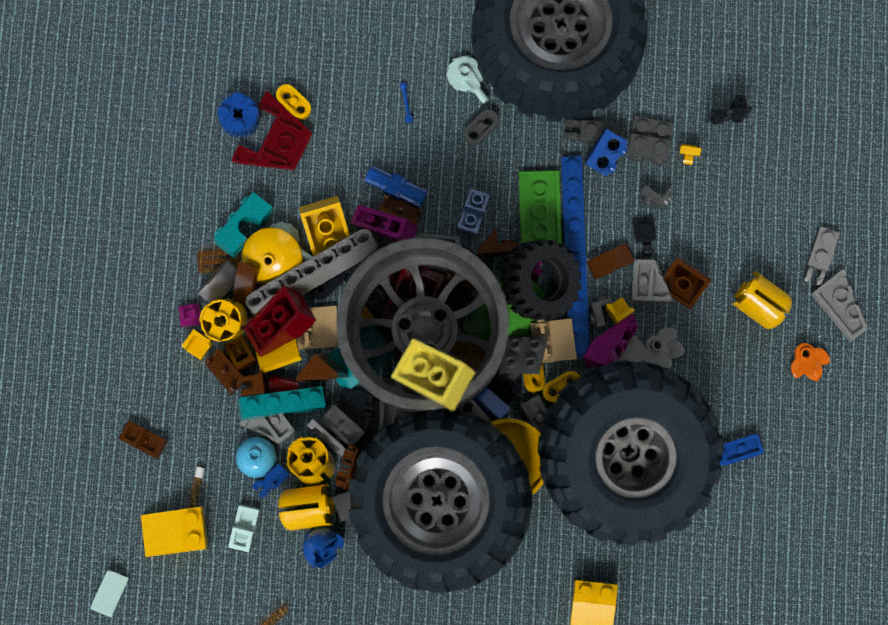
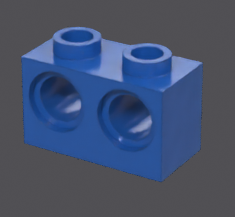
M605 127L584 163L607 177L609 173L612 174L618 165L616 160L619 155L623 156L627 151L628 145L626 144L628 141ZM617 139V148L609 149V140ZM600 157H606L608 159L607 165L599 167L597 160Z

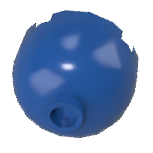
M325 526L311 529L305 535L302 547L303 555L314 569H316V566L323 568L337 557L335 552L338 548L342 550L345 542L344 538L334 529Z

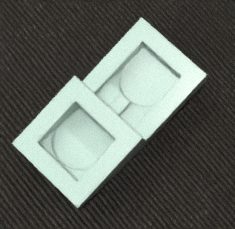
M239 504L229 541V548L249 552L260 512L259 508Z

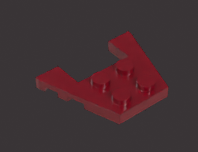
M266 91L258 108L275 116L276 119L259 153L238 145L231 162L241 165L295 171L313 134L285 109L272 94Z

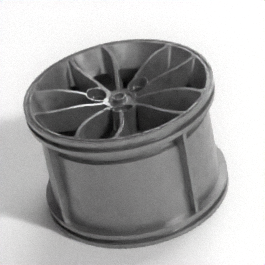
M413 238L392 243L378 250L355 270L340 298L337 312V336L341 353L347 366L355 378L369 392L383 402L404 411L419 412L446 407L424 395L405 393L403 391V384L397 380L395 385L391 387L376 375L367 359L377 357L395 348H398L404 355L412 339L427 346L432 345L437 351L456 360L458 359L450 351L456 340L478 345L486 351V356L477 370H473L475 374L456 406L458 407L476 397L491 382L501 365L506 349L509 329L508 310L498 281L479 258L468 250L447 241L431 238ZM418 266H438L455 272V276L444 288L438 299L425 296ZM402 269H408L412 273L416 284L417 297L406 303L396 295L389 282L390 275ZM468 280L479 292L478 297L467 307L453 312L445 304V301L459 282ZM379 284L383 286L391 300L399 308L393 320L361 317L369 296ZM485 304L491 323L490 341H484L458 332L457 319ZM440 310L447 314L446 319L441 322L437 321L434 317L435 313ZM402 319L410 320L411 326L409 329L402 330L399 327ZM371 325L392 328L393 341L377 349H364L361 346L360 329Z

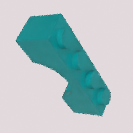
M322 386L239 397L237 400L240 421L261 419L284 413L320 411L325 408Z

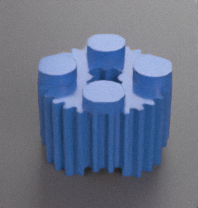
M242 93L231 94V97L227 96V99H223L224 102H221V106L218 108V120L223 130L229 136L232 135V137L235 135L237 138L239 136L243 138L244 135L246 137L247 135L252 136L251 133H255L254 130H258L257 125H259L260 113L253 99H250V96L246 97V94L243 95ZM242 113V115H243L242 118H239V117L236 118V115H237V114Z

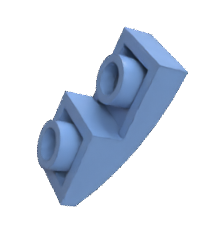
M470 189L457 227L458 231L477 236L490 197L489 194Z

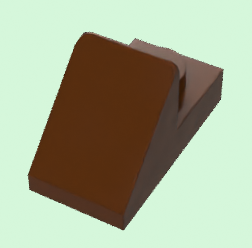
M495 229L480 246L477 255L479 257L508 255V253H513L512 249L519 246L518 242L514 243L513 240L501 241V244H498L497 229Z
M463 280L452 289L445 304L453 312L457 311L466 301L474 296L476 289L468 280Z

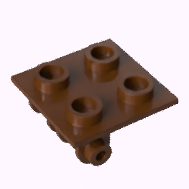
M349 445L348 449L345 448L343 459L352 463L341 460V463L349 465L350 469L339 466V469L348 473L338 470L335 481H337L336 486L349 489L350 478L354 476L357 467L356 461L363 449H358L352 445Z

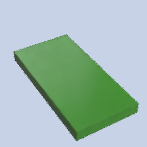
M559 170L519 171L520 245L523 242L535 240L557 241L558 244H562Z

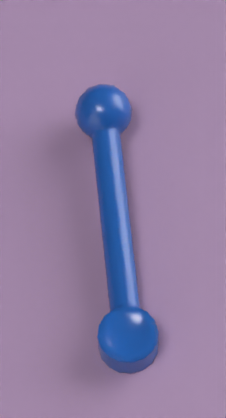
M401 82L399 87L403 93L406 111L405 122L410 124L413 121V117L410 115L406 92L407 84Z

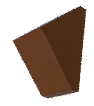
M242 335L224 345L239 373L257 364Z

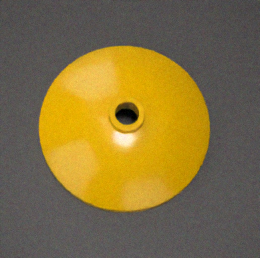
M269 227L258 230L247 239L242 249V261L260 267L256 284L261 287L303 263V255L299 243L290 233L280 228ZM266 257H270L272 259L271 264H268L266 262Z

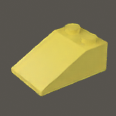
M412 339L391 377L436 403L454 411L475 372L466 364Z

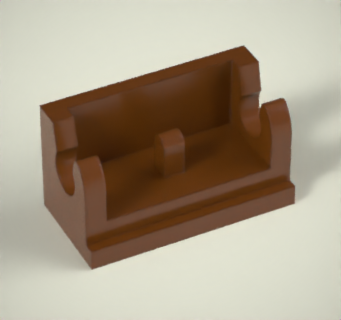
M386 194L378 208V211L407 219L416 227H418L424 210Z
M219 348L214 351V355L211 358L205 360V365L231 396L245 385L246 382H242L243 376Z
M258 372V375L246 376L242 379V382H246L245 385L249 388L241 390L242 397L268 394L266 377L262 372Z

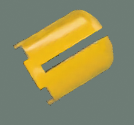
M754 271L752 273L754 277L746 283L743 282L734 295L737 298L736 302L731 304L764 328H775L786 318L784 314L790 312L792 299L782 289L757 271Z
M232 299L212 301L206 305L201 311L199 322H201V328L205 336L211 340L221 342L235 339L243 334L245 330L241 326H245L248 323V314L241 303L234 302ZM225 316V319H226V323H225V324H224L223 319L220 318V317Z
M301 437L295 440L288 448L287 466L305 485L317 486L325 484L326 481L320 476L323 472L330 479L334 475L335 459L323 442L317 438ZM305 453L311 457V462L308 463L303 457Z
M322 484L284 490L280 494L278 508L286 509L319 505V508L280 512L279 518L283 526L288 530L333 526L334 523H330L331 515H335L333 496H328L326 487L330 486Z

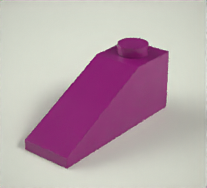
M360 205L357 206L350 224L356 227L367 229L371 233L395 243L413 239L418 230L407 219Z

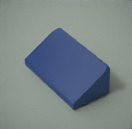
M487 387L472 399L492 421L503 419L510 409L507 404Z

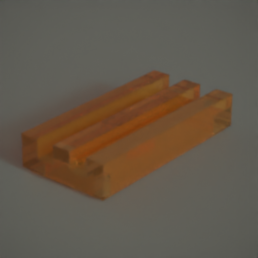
M223 250L197 252L198 273H213L219 267L203 268V265L220 264L227 260L235 262L234 266L237 268L239 254L235 258L202 260L205 257L229 255Z

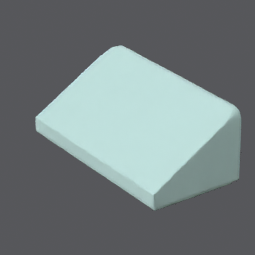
M107 570L90 609L112 617L129 578Z

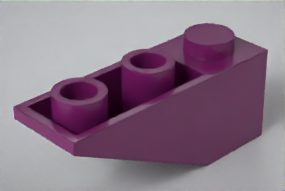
M630 314L592 341L583 356L588 368L594 366L601 367L608 365L611 361H618L622 352L626 351L629 340L636 334L638 324L633 314Z

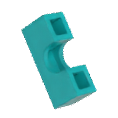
M254 192L250 196L244 197L238 211H233L227 218V224L224 227L220 226L214 234L215 245L232 258L239 254L247 241V237L239 231L240 226L251 222L260 228L273 213V207Z

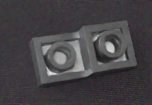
M227 260L213 272V277L198 289V294L209 303L220 300L234 285L237 268Z

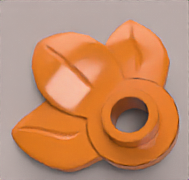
M800 343L794 350L795 359L791 363V372L794 378H799L805 374L809 379L819 381L822 375L821 365L830 363V357L822 348H813L808 343ZM804 350L808 351V355L806 357H803L802 355Z

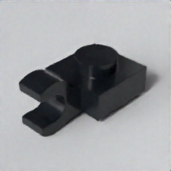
M654 220L634 221L632 225L635 243H642L643 257L652 256L651 241H656Z

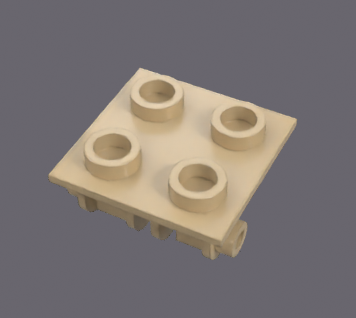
M337 307L310 308L316 321L303 335L297 337L299 350L338 347Z
M572 318L553 321L537 320L535 323H530L532 337L548 338L542 363L577 359Z

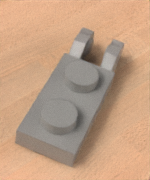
M820 226L807 263L808 268L804 281L809 282L815 268L820 270L816 279V285H822L840 235L839 232Z

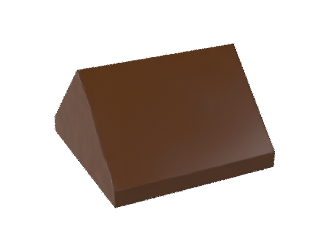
M678 256L663 276L671 296L690 310L712 280Z
M314 354L296 378L297 381L349 378V373L328 355Z

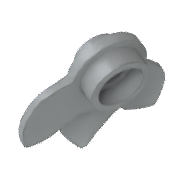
M673 328L661 329L656 336L649 337L645 343V347L658 360L661 366L668 369L671 368L672 358H678L685 353L683 345L675 340L677 331ZM655 342H656V343L658 344V346H659L658 349H656V348L654 347V343H655Z

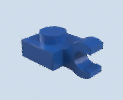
M278 464L270 469L264 477V481H256L252 487L256 491L263 487L259 495L264 498L271 489L278 488L290 475Z

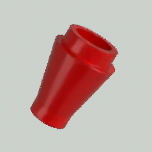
M275 375L268 377V394L298 390L297 380Z

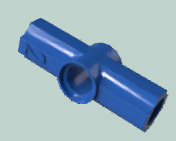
M371 166L365 178V183L382 190L386 195L397 200L402 199L419 208L427 195L426 190L409 183L404 177L394 173L389 174L374 166Z

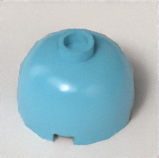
M257 436L243 441L237 448L235 456L236 464L240 471L246 476L255 479L265 477L270 469L276 466L278 459L277 451L273 444L267 439Z

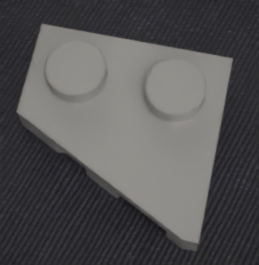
M635 260L633 301L673 302V298L656 260Z
M284 414L240 422L242 426L278 444H282L297 432Z

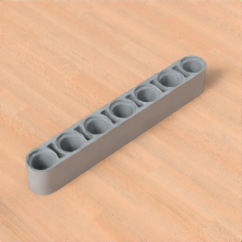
M359 230L253 291L247 296L246 304L255 316L284 285L304 295L366 259L368 255L375 253L378 248L377 243L369 230Z

